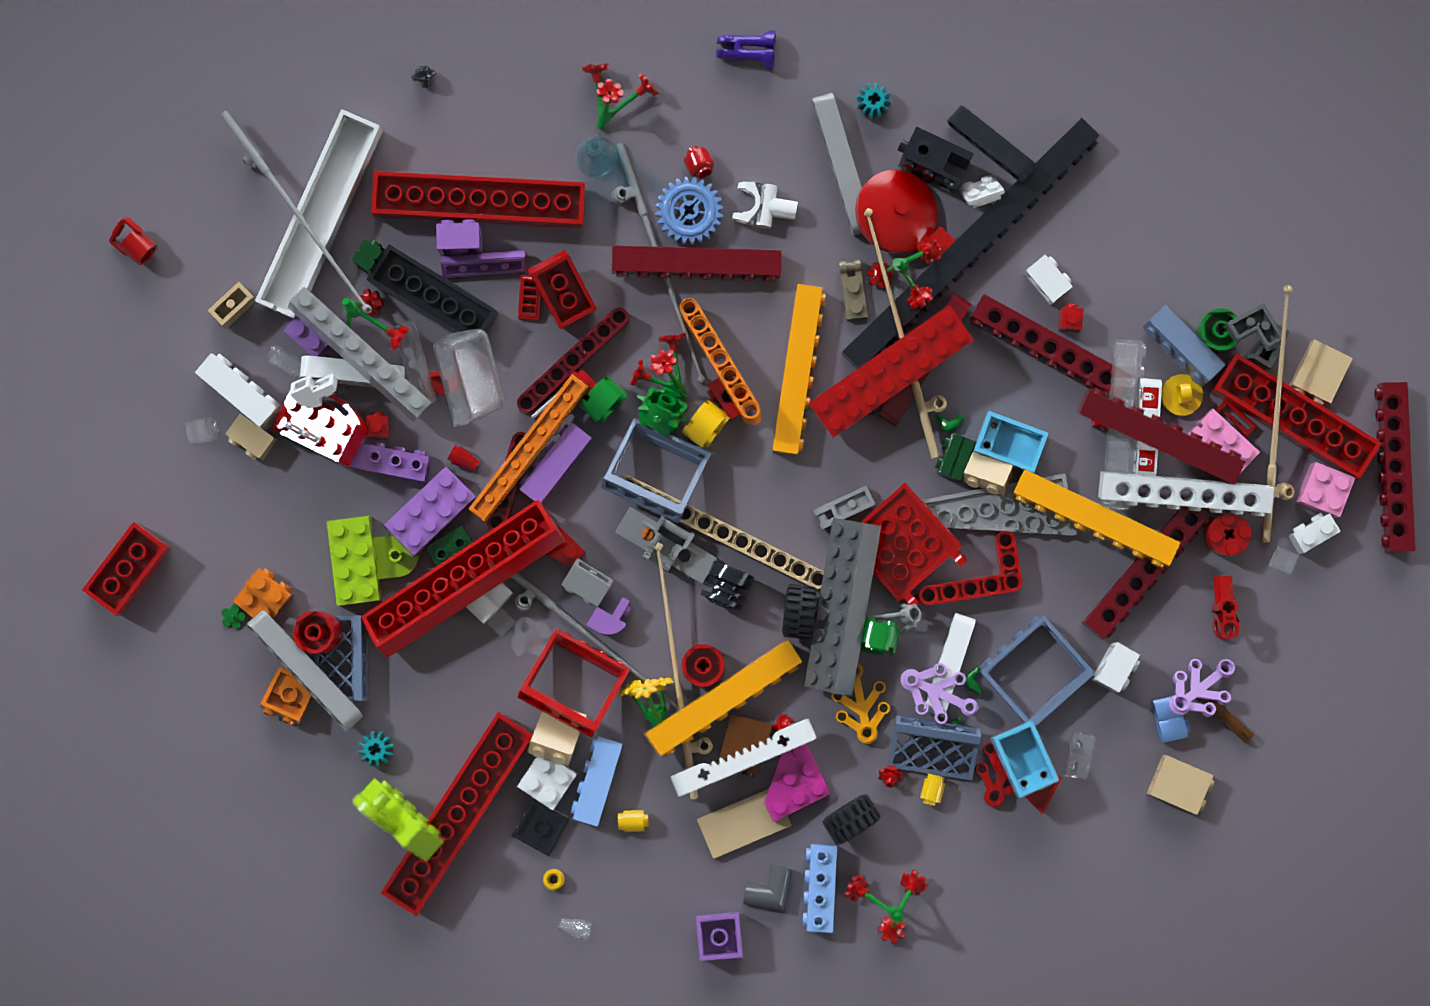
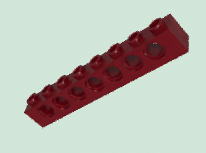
M986 294L982 295L970 317L975 326L981 329L986 327L992 330L991 334L999 339L1004 337L1010 340V345L1017 349L1022 347L1028 350V354L1035 359L1042 358L1046 360V364L1057 370L1059 367L1066 371L1065 375L1074 380L1078 378L1084 381L1083 385L1093 390L1095 387L1106 392L1105 397L1113 399L1114 396L1120 398L1132 377L1131 374ZM996 313L999 316V322L992 323L989 320V314ZM1009 323L1016 324L1018 332L1010 333L1007 325ZM1026 334H1034L1036 336V343H1028ZM1045 344H1052L1055 352L1053 354L1047 353L1044 349ZM1064 354H1070L1073 357L1072 364H1066L1063 361ZM1082 364L1091 366V374L1082 372ZM1101 374L1109 376L1110 383L1108 385L1100 381Z
M1382 382L1374 390L1375 400L1378 401L1375 418L1379 422L1376 440L1382 443L1380 451L1377 453V461L1381 464L1378 482L1379 485H1382L1379 503L1380 506H1383L1380 524L1381 527H1384L1381 545L1382 548H1385V553L1413 552L1416 550L1408 382ZM1388 399L1395 402L1394 410L1388 408ZM1389 420H1393L1396 423L1395 431L1389 429ZM1390 441H1394L1397 444L1396 452L1390 450ZM1391 462H1395L1398 465L1397 473L1390 470ZM1393 483L1399 486L1398 494H1394L1391 491ZM1394 504L1400 507L1399 515H1395L1392 512ZM1395 525L1401 528L1400 536H1396L1393 533Z
M1181 506L1159 531V533L1172 538L1171 535L1174 530L1180 532L1181 540L1174 555L1175 558H1178L1184 552L1183 546L1187 541L1191 543L1199 534L1197 529L1201 525L1206 526L1212 519L1210 515L1212 512L1209 511L1210 508L1201 507V511L1188 510V506ZM1188 514L1192 515L1195 519L1193 526H1189L1185 521ZM1146 557L1144 559L1136 558L1082 621V624L1098 638L1104 639L1107 637L1109 639L1116 631L1114 626L1119 621H1125L1130 615L1128 610L1132 605L1136 607L1143 600L1142 594L1146 589L1150 591L1158 582L1156 577L1160 573L1165 574L1171 567V564L1169 567L1164 566L1163 569L1154 566L1153 573L1148 574L1144 570V565L1147 562L1151 563L1152 560ZM1133 578L1140 581V588L1138 590L1131 588L1130 582ZM1119 594L1124 595L1127 599L1124 606H1120L1117 603V596ZM1106 610L1111 611L1113 614V619L1110 622H1106L1103 619V613Z

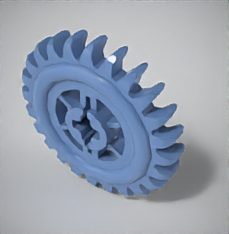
M685 177L684 183L676 179V186L669 183L670 190L662 189L665 196H658L662 203L655 204V207L661 210L656 212L655 216L662 218L657 221V224H664L661 232L669 230L667 238L675 235V243L682 238L683 245L686 244L687 239L690 240L692 246L695 239L702 244V236L709 240V231L716 234V229L713 226H721L717 218H723L724 216L718 211L723 210L724 207L717 205V203L722 198L714 197L718 191L713 190L710 192L712 185L704 186V179L699 183H696V177H693L691 182ZM685 196H694L695 198L693 201H687ZM683 197L684 203H682L680 208L674 207L677 201ZM701 202L704 205L705 212L699 211L698 206ZM691 208H693V215L688 214L685 216V209L690 210ZM674 210L680 212L678 219L675 218ZM698 215H704L702 220L695 224ZM685 222H692V223H693L692 226L683 225V224H684Z

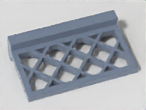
M363 615L335 616L340 624L344 620H351V630L347 634L342 631V640L327 656L315 654V664L320 669L325 662L334 669L327 676L329 679L336 672L344 679L338 686L339 690L346 682L352 687V697H347L350 701H368V630L361 618ZM346 640L351 644V651L347 656L339 649ZM335 651L344 658L337 666L329 660ZM346 661L352 666V672L347 677L339 670Z
M896 715L888 766L892 765L902 770L972 780L978 746L981 740L980 728L948 723L939 724L936 721ZM898 733L907 734L911 740L901 745L897 740ZM922 737H927L932 743L923 749L917 741ZM944 740L950 741L953 747L945 752L938 745ZM914 743L920 751L910 757L905 748ZM964 744L974 745L973 751L967 755H964L959 747ZM936 747L940 755L931 760L926 752ZM957 750L962 758L952 763L947 755ZM901 751L907 757V760L902 763L893 762L894 756ZM923 754L928 763L924 766H918L914 760ZM944 758L950 765L945 769H938L935 763ZM965 761L969 766V772H959L956 766Z

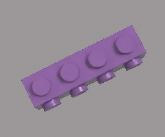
M572 422L569 426L567 424L563 426L558 433L560 435L559 439L556 442L552 441L545 450L548 453L543 459L538 458L532 466L534 471L531 475L526 474L519 483L521 485L520 491L533 501L539 500L543 504L592 441L589 435Z
M363 440L349 468L426 483L431 458L426 456L427 452L414 450V453H409L403 447L394 446L393 449L385 448L386 444L373 442V445L364 444L365 440Z

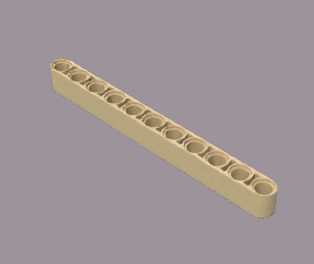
M631 476L622 477V479L632 481L635 485L650 490L652 493L680 505L681 503L680 500ZM687 504L686 509L690 510L691 516L687 520L680 519L679 523L807 586H813L817 590L821 589L822 585L817 586L813 584L812 577L815 574L823 576L824 571ZM707 518L710 521V526L707 529L699 528V519ZM720 527L727 528L729 531L728 537L724 539L719 538L717 530ZM738 537H745L748 540V545L744 548H739L736 545ZM764 546L767 550L766 556H756V547ZM777 555L785 557L786 563L784 566L778 567L775 565L774 558ZM800 564L805 568L804 575L796 576L793 573L795 565Z

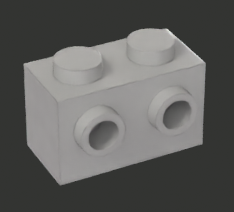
M577 558L561 585L569 593L581 596L587 604L598 607L610 588L613 579Z

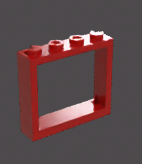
M555 628L519 690L517 698L582 734L593 738L624 683L630 668L622 665L621 661L609 658L605 652L591 648L585 641H578L571 637L568 632L564 633ZM555 644L618 678L594 721L531 688L532 683Z

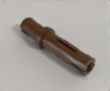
M1198 698V701L1202 704H1214L1216 711L1212 716L1214 718L1217 717L1245 744L1249 739L1242 732L1250 739L1254 736V733L1225 708V705H1220L1216 700H1209L1210 702H1208L1206 699Z

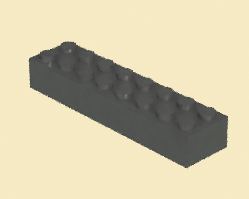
M833 518L804 686L834 694L852 695L881 526Z

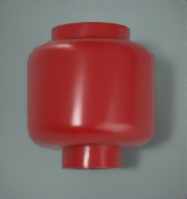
M692 147L684 157V164L692 177L703 179L712 173L714 161L706 148Z

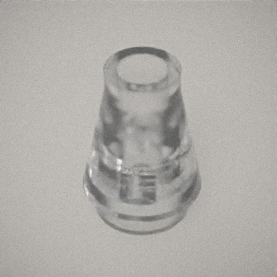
M562 918L559 925V930L581 941L583 939L588 940L592 929V923L581 919Z

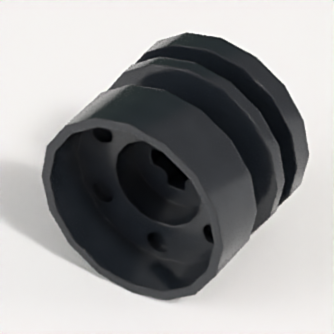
M713 561L709 575L715 578L716 582H705L704 585L712 588V592L702 590L700 595L704 596L711 603L723 608L741 611L743 606L736 603L735 599L746 600V597L738 593L739 589L750 590L754 577L725 564Z

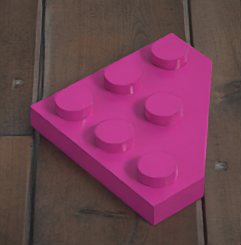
M807 743L780 754L764 800V805L772 822L830 794Z

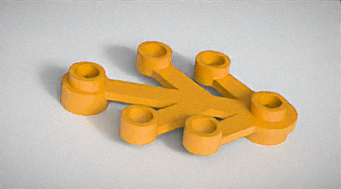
M858 663V673L855 675L853 687L856 702L842 694L841 699L836 700L834 693H832L831 698L833 701L840 702L857 713L861 724L848 717V713L844 710L836 713V720L840 723H845L857 731V738L860 742L870 744L877 739L878 731L876 727L883 716L890 711V705L887 702H880L877 705L876 714L869 722L868 712L878 696L885 691L886 685L882 681H876L873 684V690L865 701L860 679L863 674V667ZM881 683L883 690L877 691L875 689L876 684ZM886 704L887 711L881 712L880 705ZM841 712L846 714V719L843 721L838 719V714ZM865 729H869L871 731V735L869 737H865L863 735V731Z

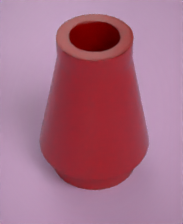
M454 445L447 457V460L451 461L450 464L470 469L473 472L480 462L461 445L460 447Z

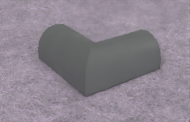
M1264 303L1226 323L1227 331L1234 342H1238L1256 333L1266 351L1274 349L1281 344L1282 332Z
M771 865L768 886L747 882L743 904L785 911L792 869Z

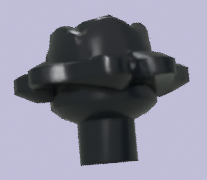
M424 65L417 67L415 74L411 78L413 81L421 82L423 88H428L431 86L429 80L437 73L434 69Z

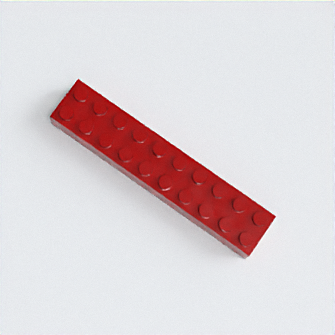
M374 171L371 213L374 217L453 220L454 222L475 220V223L584 228L586 185L585 182Z
M536 500L361 616L376 648L389 658L563 543L565 539L548 510L539 500Z
M497 712L428 818L427 824L429 826L432 825L440 832L438 837L444 843L427 862L408 850L380 894L414 916L420 914L530 744L534 733L503 713Z

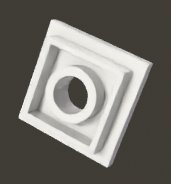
M986 175L981 178V181L975 183L966 182L961 185V188H958L962 197L973 208L1001 199L1000 195L1005 193L1003 187L992 175Z

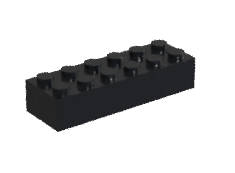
M390 244L367 278L371 285L475 349L478 348L499 314L496 309Z

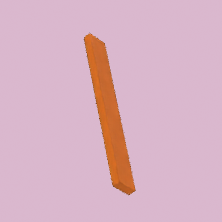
M573 374L568 378L469 507L470 511L484 522L489 520L590 387Z

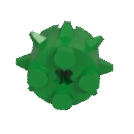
M652 387L648 390L645 397L637 395L643 401L642 405L638 407L641 425L649 426L657 430L661 435L668 436L670 432H674L678 428L681 421L689 423V420L683 416L688 410L687 403H683L680 400L682 396L676 391L667 387H662L661 390Z

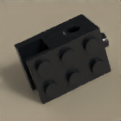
M917 126L910 141L902 139L897 150L903 153L899 163L902 171L911 174L915 173L921 176L920 179L930 184L934 182L940 185V189L949 193L951 191L956 192L961 179L943 171L946 162L966 170L974 153Z

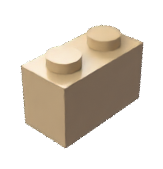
M238 282L208 311L227 329L255 303L256 298Z
M241 413L225 433L230 437L228 441L237 448L240 445L247 449L245 454L254 460L257 457L263 460L277 442L276 438Z
M973 451L964 471V482L971 487H980L986 489L991 494L1004 496L1013 475V465Z

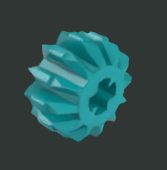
M869 83L866 84L867 90L860 88L859 92L861 95L856 96V100L860 102L857 104V109L864 108L861 113L863 116L869 112V119L873 118L874 113H876L878 118H881V112L887 114L888 109L886 106H891L892 103L890 100H887L891 97V94L884 93L886 90L885 86L879 90L878 83H875L874 88ZM872 97L877 98L875 105L871 104V101L868 100H871Z
M371 731V739L364 735L363 739L366 743H358L359 746L364 747V750L358 751V754L365 753L361 761L365 762L370 759L368 762L370 767L373 766L374 761L377 767H381V760L387 764L389 760L385 755L393 756L394 754L388 751V748H393L394 744H386L391 739L389 736L382 740L383 732H379L376 738L375 731ZM379 744L378 748H381V752H377L374 755L372 753L374 750L371 751V746Z

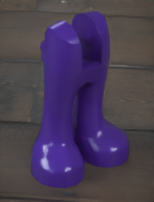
M770 30L764 35L719 36L717 44L732 46V50H716V57L733 61H760L766 69L773 70L776 31ZM743 46H756V47H765V48H767V49H763V50H745V49H742V47H743Z

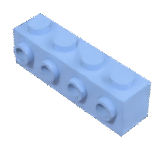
M598 736L597 740L593 739L589 751L593 752L591 761H586L583 772L587 773L585 781L580 780L577 793H580L578 802L574 801L571 813L574 814L573 819L594 826L599 825L623 743Z
M811 844L810 849L806 848V861H810L809 870H805V883L809 884L808 891H804V904H807V913H803L802 926H806L807 931L833 933L836 845Z

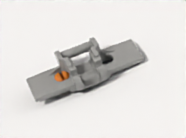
M629 507L615 533L646 550L642 558L645 560L649 559L659 565L658 556L654 547L660 542L663 544L660 550L663 570L668 572L670 567L673 566L700 583L704 582L713 561L717 560L715 556L691 543L695 533L687 532L663 516L660 517L658 522H655L632 507ZM660 526L686 540L683 546L672 542L658 533ZM681 550H687L690 553V559L687 562L679 560L678 554Z

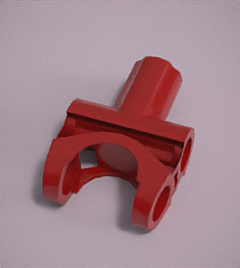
M1232 576L1213 577L1215 602L1211 608V611L1215 613L1213 632L1219 639L1235 638L1240 630V622L1235 613L1239 607L1233 596ZM1227 606V610H1223L1222 607ZM1225 625L1229 628L1228 634L1224 632Z

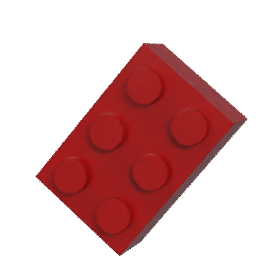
M565 250L527 270L559 329L597 310L574 263Z

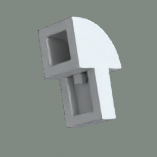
M330 374L314 382L311 375L291 383L290 395L302 406H322V397L330 396L336 391L337 378L334 374Z

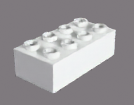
M211 353L195 373L256 425L267 431L275 422L280 412L279 406L281 404L268 394L266 397L262 395L265 391L253 381L248 383L247 379L249 377L236 367L234 369L230 368L233 364L221 354L215 356Z

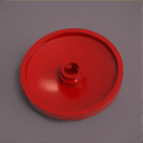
M887 170L876 174L863 185L856 199L855 215L858 226L864 237L875 246L868 219L864 216L866 209H871L873 213L870 218L879 249L882 251L903 254L916 250L917 244L922 243V238L924 236L930 237L936 227L938 212L935 198L929 187L920 178L909 172Z

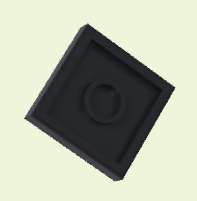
M532 798L512 836L549 857L569 818Z

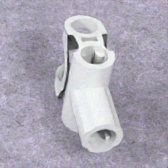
M755 182L738 183L737 189L751 195L755 200V206L748 212L733 213L732 219L745 225L770 229L773 217L795 220L798 202L777 199L778 187L776 185ZM762 185L761 195L759 196L757 189ZM757 214L756 224H753L754 220L752 219Z

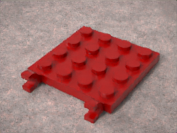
M906 482L861 521V523L881 526L873 574L898 602L904 598L909 605H919L921 602L911 591L950 556L960 567L968 561L964 554L958 550L962 544Z

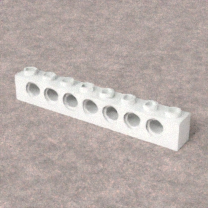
M1101 471L1098 497L1104 499V503L1116 504L1118 500L1125 501L1126 505L1137 506L1138 502L1146 503L1148 507H1159V504H1166L1167 508L1180 509V506H1188V510L1201 511L1202 507L1210 508V512L1222 513V510L1226 509L1231 510L1230 513L1243 514L1244 511H1250L1252 515L1265 516V513L1272 512L1274 487L1247 483H1235L1234 485L1223 481ZM1120 484H1126L1127 486L1124 494L1117 493V487ZM1146 485L1148 487L1147 494L1139 496V488ZM1168 487V496L1161 498L1159 495L1160 490ZM1185 489H1189V498L1183 500L1181 498V492ZM1205 491L1211 492V498L1208 501L1202 500V495ZM1229 492L1232 493V500L1229 503H1224V495ZM1252 494L1254 497L1253 502L1246 505L1245 497Z

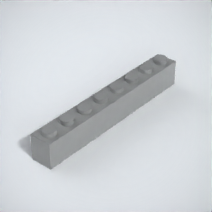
M303 287L289 301L288 308L409 419L415 422L429 407L431 402L308 289Z

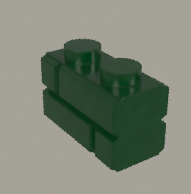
M373 239L370 242L363 240L359 246L360 250L356 251L352 257L355 265L369 275L385 250L380 243Z
M952 433L950 437L946 436L942 446L946 450L943 457H938L935 468L938 469L937 474L961 483L976 441Z

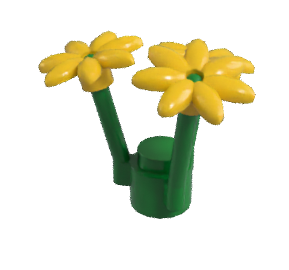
M660 677L658 680L647 679L643 685L640 680H634L630 685L627 684L625 688L619 691L618 697L624 694L633 697L646 720H649L651 726L655 727L667 719L665 714L668 713L665 704L664 690L666 684L674 683V681L670 677L665 679ZM659 691L661 707L658 704H653L650 696L651 692ZM642 695L647 699L650 706L648 711L639 699Z

